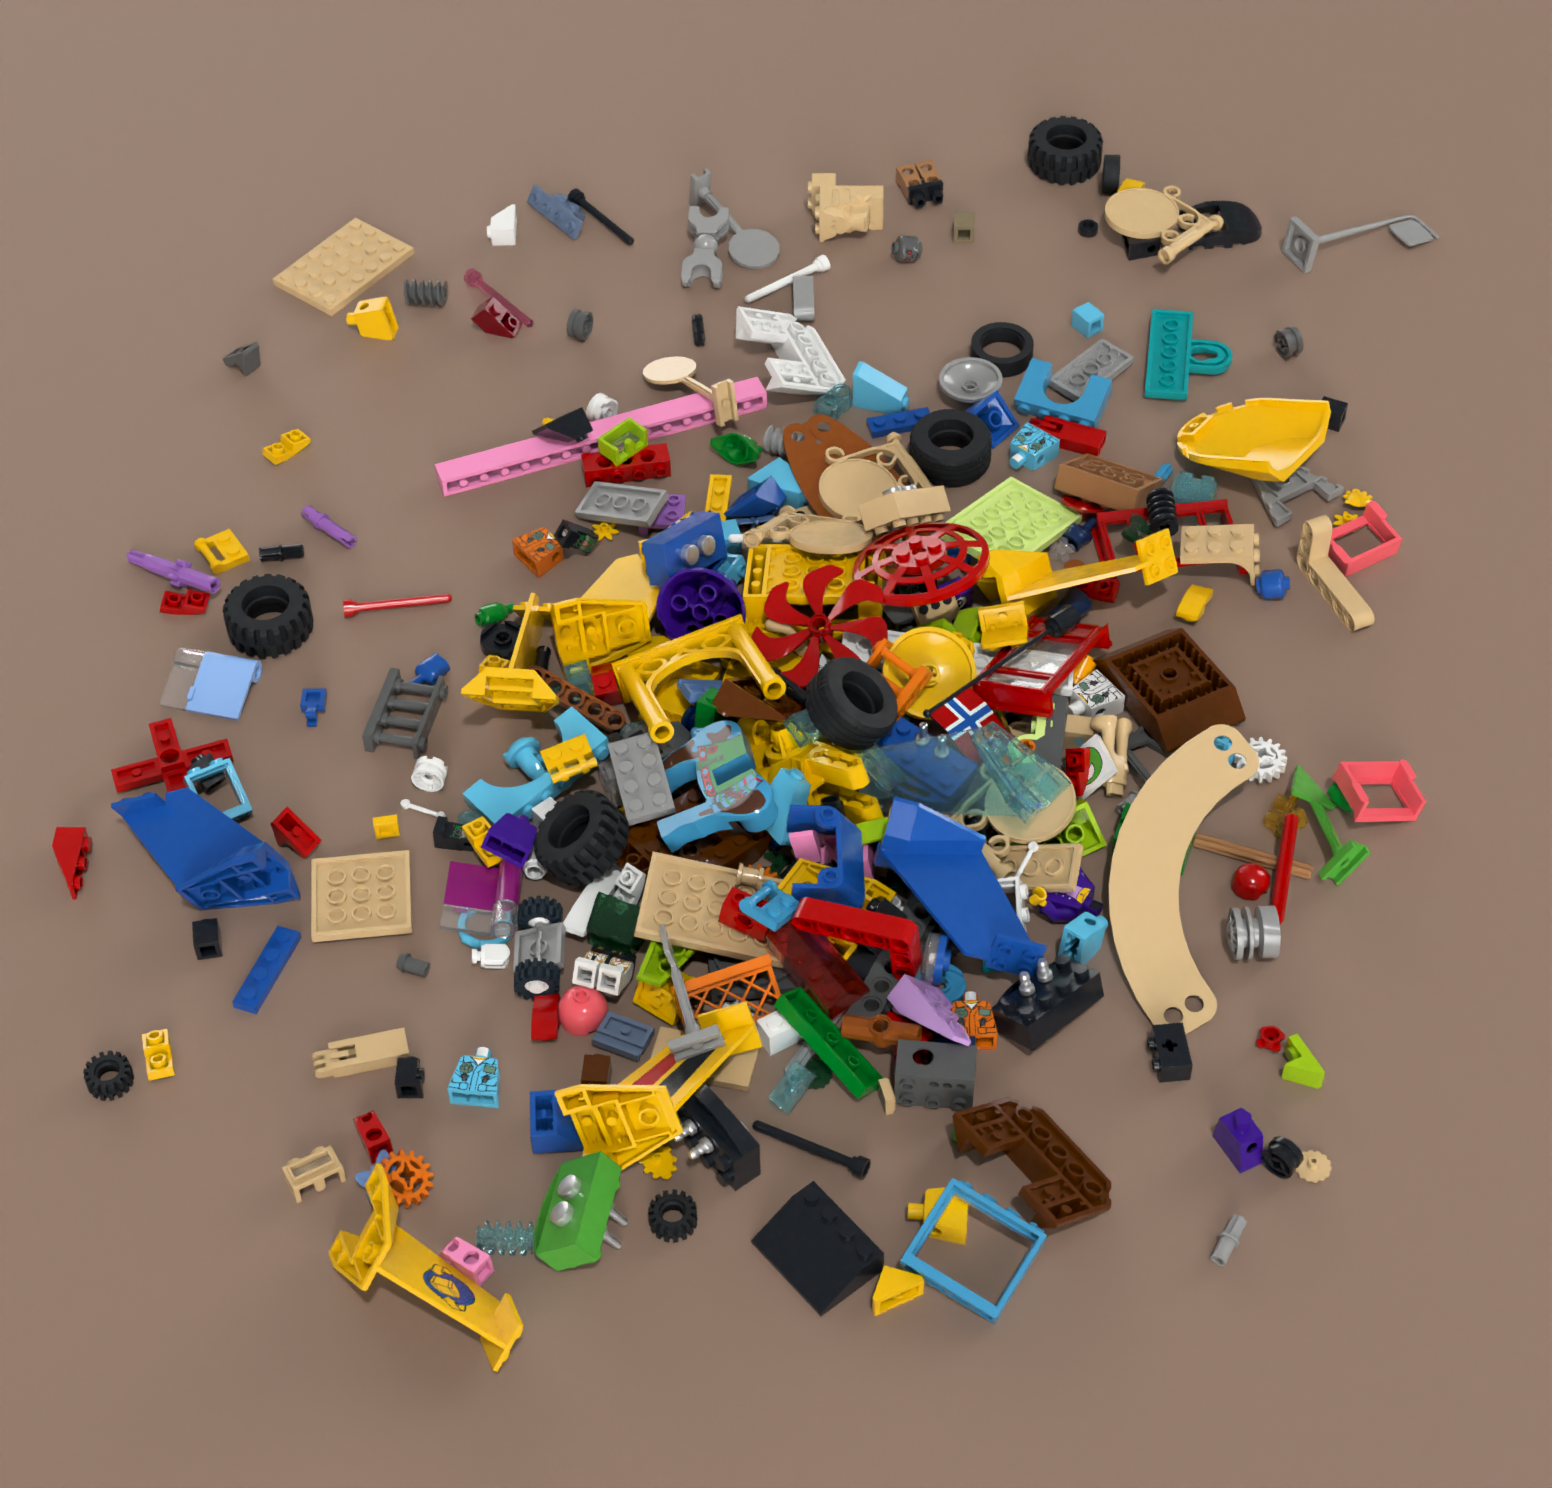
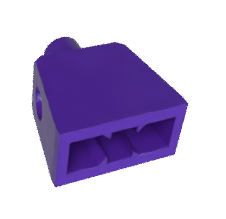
M506 813L489 828L481 848L522 869L532 850L537 828L530 824V819L525 815L516 817Z
M1239 1108L1222 1116L1212 1136L1238 1172L1243 1173L1262 1164V1155L1260 1154L1263 1151V1134L1252 1120L1251 1114L1245 1111L1244 1108Z

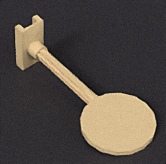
M665 357L651 362L643 369V376L647 382L660 385L682 382L712 400L716 424L720 427L725 426L724 422L728 420H739L734 382L727 379L711 386V389L691 378L696 373L697 366L692 359L687 357Z

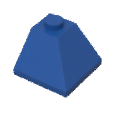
M998 390L965 410L979 417L988 426L992 436V449L1020 426Z
M770 476L740 495L724 514L726 517L763 516L770 511L773 514L783 507L781 503L787 496L774 478Z

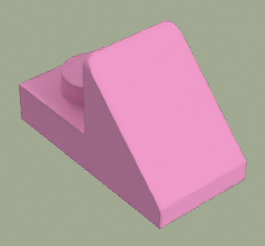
M814 830L789 833V839L796 859L802 858L813 862L821 861L820 845H825L823 834Z

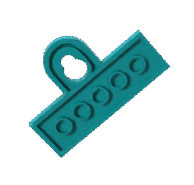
M1152 309L1144 397L1187 401L1189 373L1214 375L1227 371L1232 363V351L1228 346L1218 341L1192 339L1193 312ZM1196 353H1207L1217 355V357L1212 359L1209 358L1207 360H1197L1193 358L1192 355Z

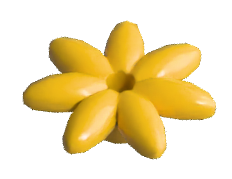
M1347 511L1343 512V516L1336 514L1334 518L1337 521L1333 525L1341 526L1358 518V515L1348 514Z
M602 522L600 525H592L595 529L594 532L599 536L598 541L603 540L604 536L608 540H612V535L619 533L618 530L614 529L616 523L608 525L607 522Z

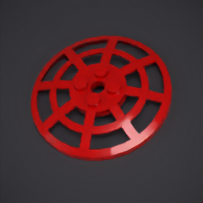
M940 522L916 524L894 530L869 544L857 557L853 567V576L855 581L875 572L880 578L888 581L883 589L884 602L882 604L903 607L927 605L949 599L974 585L986 572L990 562V553L984 537L969 527ZM922 532H935L931 536H917L916 534ZM956 532L967 534L975 538L977 541L964 540V538ZM947 534L957 541L944 542L939 538ZM902 537H908L907 540L900 544H891ZM960 547V552L956 558L948 556L947 549ZM967 547L982 548L981 557L975 567L963 562L967 556ZM883 550L892 551L890 557L879 561ZM875 551L872 565L859 571L864 559L871 552ZM893 563L896 571L892 575L884 571L882 567ZM944 563L949 564L948 566L937 572H931L942 566ZM957 568L968 573L960 580L946 587L936 588L934 580L948 575ZM904 574H908V575H919V574H922V576H917V577H902ZM925 583L928 591L919 594H892L897 584Z

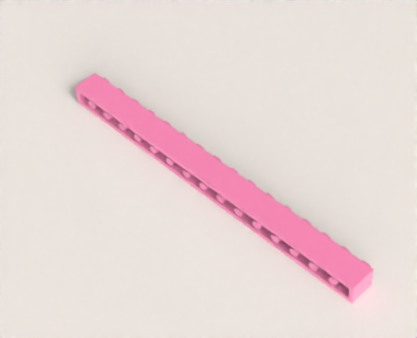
M758 377L734 383L738 416L767 408V392ZM700 393L691 394L592 421L590 424L593 431L587 433L589 438L578 443L576 440L564 442L537 436L434 464L436 479L444 497L580 460L581 454L599 452L598 438L629 417L647 429L648 441L716 422L714 404L712 400ZM624 443L618 446L617 448H624Z

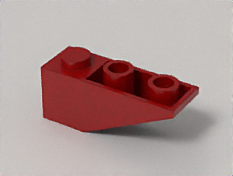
M56 827L52 848L72 899H77L78 891L83 887L82 874L83 870H87V853L92 850V838L88 837L85 827Z

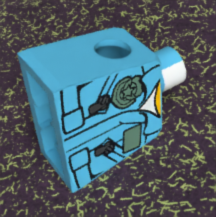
M1027 422L1011 441L1009 464L1014 469H1018L1023 465L1030 470H1037L1059 456L1060 440Z
M479 1047L476 1049L475 1056L464 1055L460 1058L448 1085L450 1104L499 1108V1063L496 1058H491L492 1052L490 1049Z

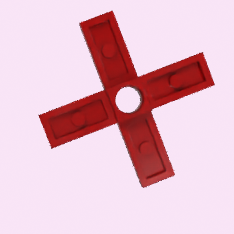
M168 718L148 724L157 753L156 758L111 769L117 793L162 780L165 782L167 792L186 788L183 782L184 776L187 775L186 772L189 771V766L192 764L190 761L202 753L205 756L210 753L214 759L223 758L225 760L230 758L231 762L234 760L228 739L181 751L172 719Z

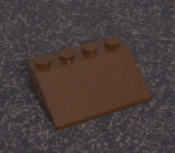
M752 676L725 679L711 703L717 707L716 711L725 717L732 716L776 721L809 717L806 708L785 694L776 700L767 699Z

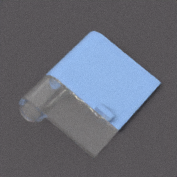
M182 646L174 654V664L162 695L160 706L239 721L251 683H257L261 677L262 663L259 660Z

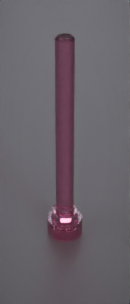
M471 268L465 273L464 281L470 286H478L490 297L493 296L527 327L533 325L532 319L484 282L481 273L475 268Z

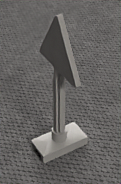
M662 924L659 925L663 949L671 966L672 981L686 1025V1035L667 1041L677 1063L725 1046V1041L717 1024L704 1029H700V1026L696 1024L683 976L665 925Z

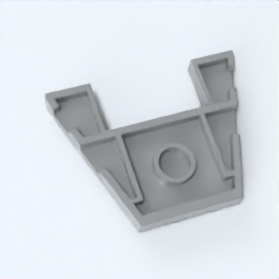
M1303 466L1297 468L1284 482L1251 479L1276 527L1291 520L1293 512L1283 504L1284 502L1312 488L1327 501H1330L1342 495L1344 487L1338 483L1336 486L1329 483L1328 478L1322 475L1317 477L1309 473L1310 469Z

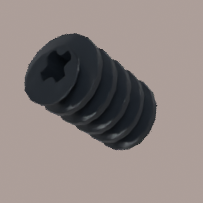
M1157 488L1151 491L1146 498L1151 532L1154 534L1169 528L1171 537L1179 529L1174 494L1168 488Z

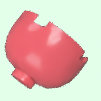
M575 985L566 990L558 1004V1017L562 1028L574 1036H588L589 1032L597 1030L608 1012L605 996L600 991L596 990V988L591 989L580 985Z

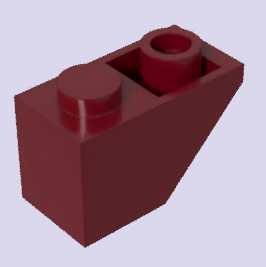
M493 296L479 305L471 317V320L485 333L511 339L515 337L522 325Z

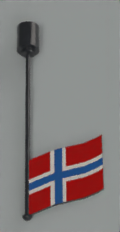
M1067 604L1045 619V631L931 709H925L923 711L924 717L935 721L947 733L964 756L979 765L989 759L990 746L1006 747L1015 736L1002 725L987 703L970 687L1047 634L1059 638L1076 627L1081 622L1078 610L1074 606Z

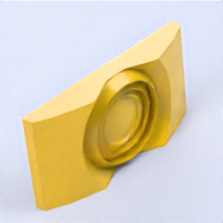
M697 661L683 666L666 676L655 690L654 696L670 722L679 721L687 729L696 717L697 704L688 702L680 692L681 689L677 688L678 679L719 680L722 668L703 661ZM639 714L638 720L645 722L641 714Z

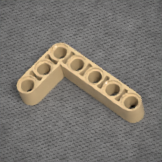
M1322 515L1304 521L1297 552V564L1300 570L1349 631L1353 632L1374 624L1375 618L1371 608L1328 556L1333 530L1329 517Z

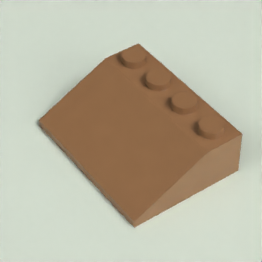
M1086 453L1059 465L1054 489L1060 490L1066 496L1080 497V500L1083 502L1098 503L1104 509L1127 510L1144 508L1147 505L1146 498L1148 494L1160 488L1165 479Z

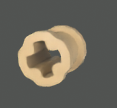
M739 863L735 885L739 886L740 883L755 886L759 890L764 868L755 869L745 867L743 863Z

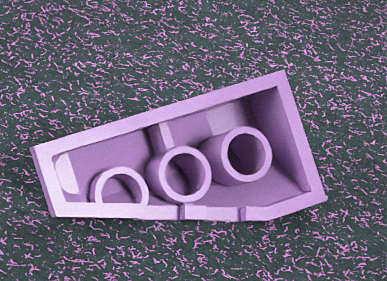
M904 974L887 996V999L893 1005L892 1010L899 1016H906L966 1046L972 1043L965 1028L957 1022L959 1019L958 1015L950 1011L953 1007L952 1003L939 987Z

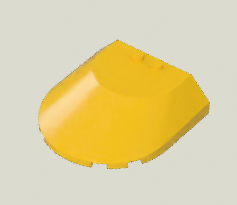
M1281 398L1246 399V405L1233 407L1231 402L1215 407L1216 413L1206 415L1203 412L1192 418L1180 429L1177 435V445L1180 453L1191 461L1255 480L1284 482L1325 442L1331 414L1329 401Z

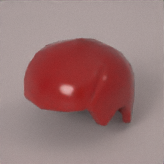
M1246 863L1239 866L1234 872L1231 880V889L1237 896L1255 901L1263 893H1267L1270 887L1271 876L1259 864Z

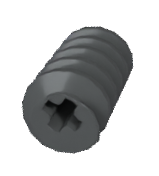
M405 279L404 296L406 302L409 305L413 304V302L416 305H420L422 302L423 305L427 306L430 302L432 306H436L437 303L439 306H444L448 297V283L445 281L444 286H441L440 280H437L436 286H433L432 280H429L426 286L424 280L421 279L420 285H417L416 279H413L412 284L409 285L408 279Z

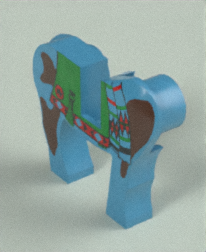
M723 720L712 723L704 728H692L690 731L692 739L670 753L662 761L671 793L681 785L697 779L700 789L707 800L703 804L657 821L661 838L671 852L680 849L693 840L704 838L714 832L733 829L730 824L731 821H740L744 829L749 832H760L770 827L778 816V808L772 800L773 790L769 783L754 770L756 765L750 742L736 722Z

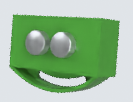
M599 1151L563 1162L556 1172L542 1202L535 1226L534 1250L536 1256L556 1271L576 1268L579 1265L598 1261L602 1254L600 1249L602 1240H605L616 1250L622 1247V1241L611 1234L607 1226L609 1216L621 1226L628 1224V1218L616 1210L613 1203L615 1192L620 1187L619 1177L622 1168L603 1152Z

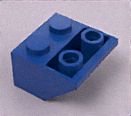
M557 1090L530 1092V1132L533 1154L584 1149L570 1114L564 1116L555 1096V1091Z

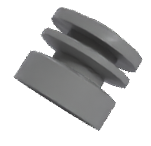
M1274 905L1256 906L1253 918L1249 907H1242L1241 913L1238 907H1231L1229 909L1226 932L1232 958L1234 960H1241L1244 954L1246 959H1252L1254 948H1256L1257 954L1261 959L1278 958L1281 934L1276 907Z

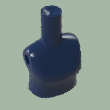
M1090 518L1082 526L1072 523L1068 530L1060 537L1061 542L1072 551H1079L1082 546L1091 542L1093 535L1089 531L1096 525V520Z

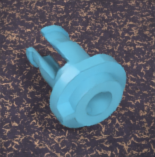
M522 737L516 740L509 747L508 751L502 754L511 768L520 767L532 780L539 778L548 771L543 758L538 753L541 745L535 737Z

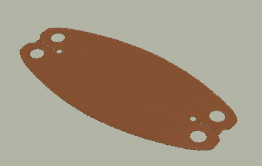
M817 414L810 417L808 422L804 424L794 423L786 426L783 431V442L795 479L811 507L818 516L835 518L823 507L818 496L820 477L826 468L830 466L825 461L826 450L830 447H839L844 451V456L872 446L837 420L823 414ZM826 422L830 425V430L827 432L819 431L817 424ZM802 432L805 435V439L800 442L795 441L791 437L792 433ZM816 440H821V443H816ZM836 454L829 455L831 458L834 459L840 458ZM877 454L869 455L860 459H866L875 462ZM884 457L880 459L881 462L888 463ZM894 468L888 470L898 482L900 475ZM871 530L873 533L872 542L885 535H876L875 530ZM929 532L916 533L917 536H930ZM885 550L886 558L891 556L892 551ZM887 565L885 571L893 575L896 569Z

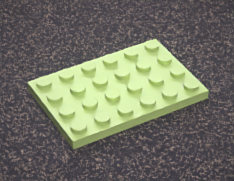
M1009 477L945 523L959 524L977 531L986 540L989 551L1001 549L1041 552L1058 540L1072 523H1081L1083 515L1017 479ZM956 532L960 536H962L964 540L977 541L975 538L967 534ZM947 534L941 537L945 542L957 541ZM967 547V553L978 559L977 556L981 554L982 548Z

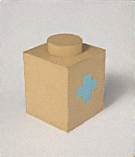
M1068 714L1063 747L1080 748L1095 734L1099 735V732L1092 730L1091 719L1093 717Z

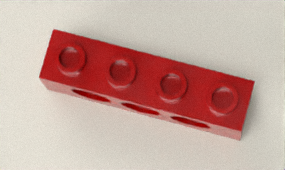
M667 443L648 445L617 467L610 459L599 452L581 454L586 487H591L595 481L616 484L671 476Z

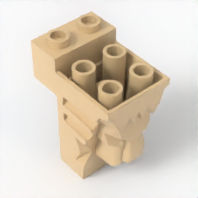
M812 173V181H808V193H812V197H808V209H812V217L816 218L815 234H819V242L836 236V233H850L855 230L866 232L868 228L870 230H883V186H836V173Z

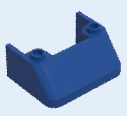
M790 805L787 832L814 830L819 833H836L837 867L822 869L818 874L817 884L793 883L791 895L798 901L801 898L809 897L861 909L865 900L861 830L832 806Z

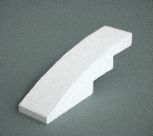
M616 863L613 864L614 866L610 871L604 872V876L599 879L595 878L592 883L585 887L563 922L567 932L584 937L605 916L606 906L618 889L614 882L622 871Z

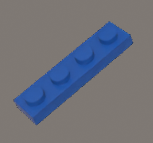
M277 926L232 1001L234 1008L257 1015L301 940L299 931Z

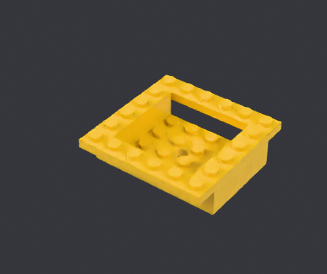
M759 544L755 548H749L743 601L746 608L745 627L750 637L756 627H759L766 636L771 638L787 636L783 633L768 631L765 628V622L769 619L765 615L764 605L771 589L776 585L788 582L789 586L786 597L788 603L797 605L809 604L804 593L803 580L811 571L826 565H834L844 571L843 574L829 582L823 597V605L836 604L846 587L854 581V563L863 550L846 554H819L800 550L791 544ZM885 550L882 551L879 561L886 558ZM875 551L871 552L864 559L859 571L872 565ZM875 572L862 578L879 586L883 591L885 580L880 578ZM873 601L858 603L859 619L873 616L882 618L883 604ZM833 619L831 623L836 625L858 619ZM791 626L796 632L808 628L801 626ZM834 631L833 638L842 640L843 632Z

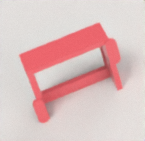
M1370 501L1366 504L1362 516L1332 530L1328 556L1345 577L1398 553L1402 538L1385 520L1387 513L1376 501ZM1364 526H1368L1383 544L1350 558L1342 547L1334 541Z
M1403 759L1400 761L1340 762L1331 779L1336 781L1354 811V822L1416 821L1427 802L1413 781L1416 778L1415 772L1410 764ZM1391 784L1405 808H1366L1369 804V798L1361 785Z

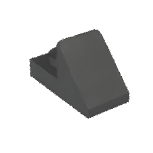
M255 342L238 347L222 360L226 366L232 364L239 366L244 375L248 376L260 367L259 345Z

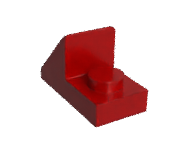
M288 807L270 823L278 845L281 846L287 842L303 859L322 841Z

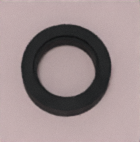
M1008 322L990 323L982 326L973 334L971 339V357L981 358L993 363L1001 371L1002 378L1016 376L1027 370L1033 358L1034 341L1031 334L1019 325ZM994 342H1008L1018 346L1021 352L1012 357L999 358L987 354L983 348Z

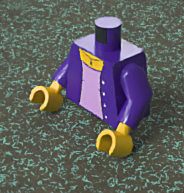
M1081 867L1075 892L1046 893L1044 888L1036 887L1032 890L1033 895L1029 897L1030 904L1035 906L1039 904L1040 913L1047 915L1053 922H1071L1084 912H1089L1097 917L1103 908L1102 903L1093 900L1095 886Z

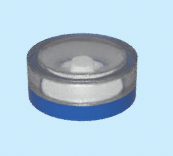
M929 932L921 959L920 974L922 981L941 986L944 971L949 970L951 951H947L948 935Z

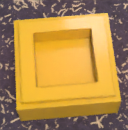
M397 814L373 818L376 839L400 836Z

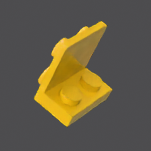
M681 971L684 982L696 978ZM672 977L661 987L639 981L632 1002L672 1026L677 1024L680 1019L674 996L672 997L669 987L674 985Z

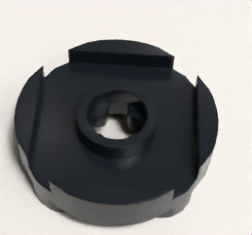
M504 621L505 624L498 625L497 622H493L487 625L480 634L482 652L487 656L495 655L511 661L521 626L513 621ZM499 639H500V640L507 639V641L499 642Z

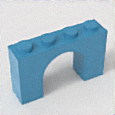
M1032 358L1014 398L1015 410L1024 415L1037 416L1042 420L1048 415L1097 428L1112 394V380L1092 374L1083 395L1078 400L1069 404H1058L1048 399L1045 395L1053 375L1052 363Z

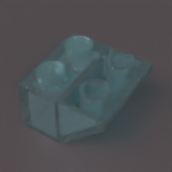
M1180 471L1179 475L1174 474L1171 491L1174 494L1175 502L1179 503L1212 501L1217 498L1220 483L1215 482V477L1202 475L1201 479L1194 478L1193 473Z

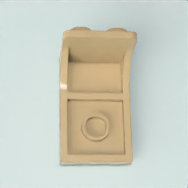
M1254 524L1182 526L1180 563L1237 564L1248 571L1251 586H1255L1256 578L1260 577V565H1256V562H1260V549H1256V546H1259V533H1255Z

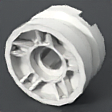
M598 393L590 400L586 416L589 420L596 421L617 415L618 403L607 395Z
M427 756L418 758L411 776L413 784L419 789L428 792L442 789L448 773V767L444 766V762L434 756L433 759H427Z

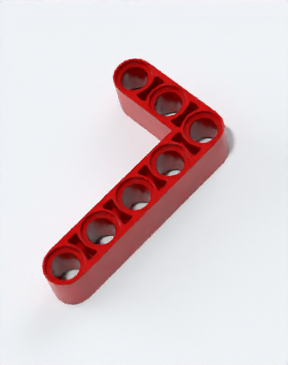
M809 897L800 899L792 917V925L801 931L889 950L893 976L897 980H900L904 974L916 977L922 962V952L918 926L911 920Z

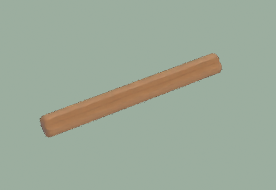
M1197 833L1194 838V847L1249 863H1256L1270 869H1277L1278 855ZM1293 860L1291 875L1310 879L1313 873V866Z

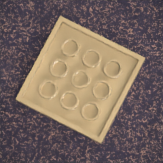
M409 850L311 859V937L313 942L412 933L411 861Z

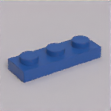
M928 407L866 418V425L872 439L887 436L892 432L898 434L910 432L914 425L922 417L929 414L930 411Z

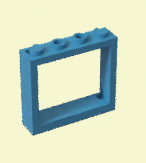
M952 1178L901 1258L900 1267L910 1273L921 1275L926 1283L995 1325L1045 1244L1047 1235L1043 1233L1044 1230L1037 1227L1038 1224L1034 1222L1028 1224L1020 1219V1214L1009 1207L1004 1209L997 1205V1201L992 1196L986 1193L980 1195L973 1190V1186L970 1183H965L960 1179L957 1181ZM954 1196L1033 1243L996 1305H993L916 1257Z

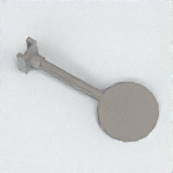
M708 168L704 169V175L699 177L695 174L691 175L689 204L691 206H700L707 202L718 213L719 207L722 206L710 191L711 172ZM730 216L729 228L735 234L728 245V253L732 260L739 266L748 269H762L776 262L780 253L779 243L776 238L769 232L760 229L743 230Z

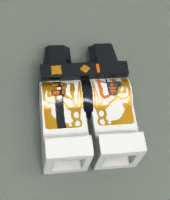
M593 945L585 958L578 957L575 960L572 983L591 989L597 986L596 990L618 996L629 981L633 980L637 956L631 953L612 950L609 947Z

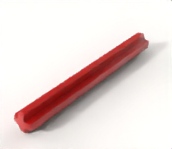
M1288 813L1284 817L1271 905H1274L1277 909L1280 925L1284 921L1299 822V817L1292 813Z

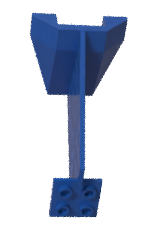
M188 787L165 793V801L155 792H147L141 796L124 798L121 801L111 803V808L123 817L176 885V892L200 911L279 904L300 898V891L290 864L267 842L257 838Z
M894 797L882 841L878 843L873 857L874 865L895 870L963 955L985 960V967L993 968L997 971H1005L1019 976L1022 971H1026L1030 978L1035 976L1038 969V959L1043 958L1047 945L1032 942L982 853L986 836L919 802Z

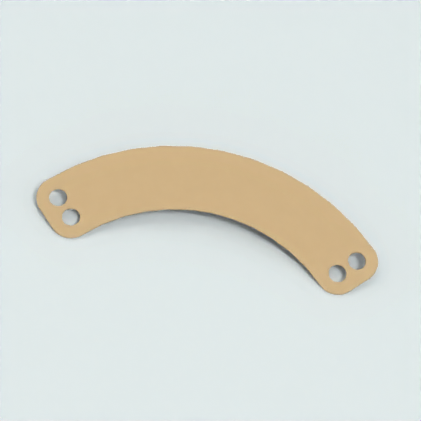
M1217 724L1204 730L1183 744L1151 775L1129 808L1120 828L1111 861L1109 916L1114 944L1123 972L1138 1003L1153 1025L1170 1024L1165 1020L1164 1012L1168 1008H1177L1183 1015L1181 1022H1183L1185 1034L1204 1025L1214 1017L1217 1010V1000L1199 973L1183 934L1179 913V883L1184 857L1194 833L1205 816L1232 789L1254 776L1259 767L1257 753L1241 733L1229 725ZM1219 736H1225L1230 739L1232 746L1229 750L1221 751L1215 747L1214 740ZM1233 754H1240L1245 758L1246 765L1240 769L1230 766L1228 758ZM1189 996L1199 997L1203 1001L1202 1010L1199 1012L1189 1011L1185 1007L1186 998Z

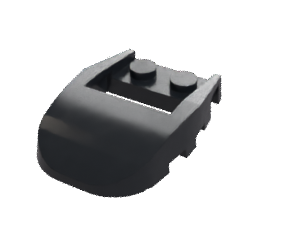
M1207 201L1191 206L1200 214L1209 212L1210 215L1218 214L1219 211L1228 230L1203 235L1201 239L1188 247L1189 250H1193V246L1201 245L1204 246V249H1213L1217 245H1224L1225 249L1233 248L1235 243L1246 245L1257 241L1261 237L1262 226L1257 216L1244 204L1233 201ZM1179 210V215L1186 214L1185 211ZM1194 218V222H1190V221H1185V222H1188V223H1197V220ZM1179 227L1181 233H1184L1185 231H1187V230L1182 229L1181 227Z

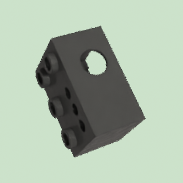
M898 1039L894 1087L895 1104L927 1106L929 1108H951L958 1111L972 1108L977 1046ZM925 1049L930 1051L934 1058L928 1065H919L913 1060V1054L918 1050Z

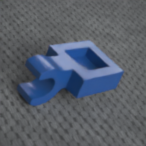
M326 688L303 689L300 707L301 712H305V718H308L307 727L317 726L318 711H325Z

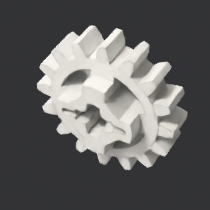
M1259 737V741L1250 738L1249 744L1258 755L1259 767L1255 775L1249 778V781L1257 778L1259 783H1262L1263 779L1270 783L1272 782V777L1279 779L1280 773L1285 772L1287 764L1285 749L1279 750L1280 744L1273 745L1272 739L1265 742L1262 737ZM1235 754L1234 763H1236V769L1243 768L1246 765L1245 758L1240 754Z

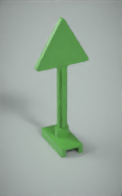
M1297 765L1294 770L1291 794L1310 802L1313 812L1332 849L1333 857L1318 873L1322 880H1326L1329 877L1334 880L1336 885H1340L1371 852L1368 846L1353 840H1349L1344 846L1341 844L1323 808L1333 810L1336 807L1335 804L1303 768Z

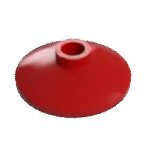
M1061 498L1063 504L1082 514V518H1086L1087 514H1097L1104 511V508H1101L1100 505L1083 502L1079 498Z

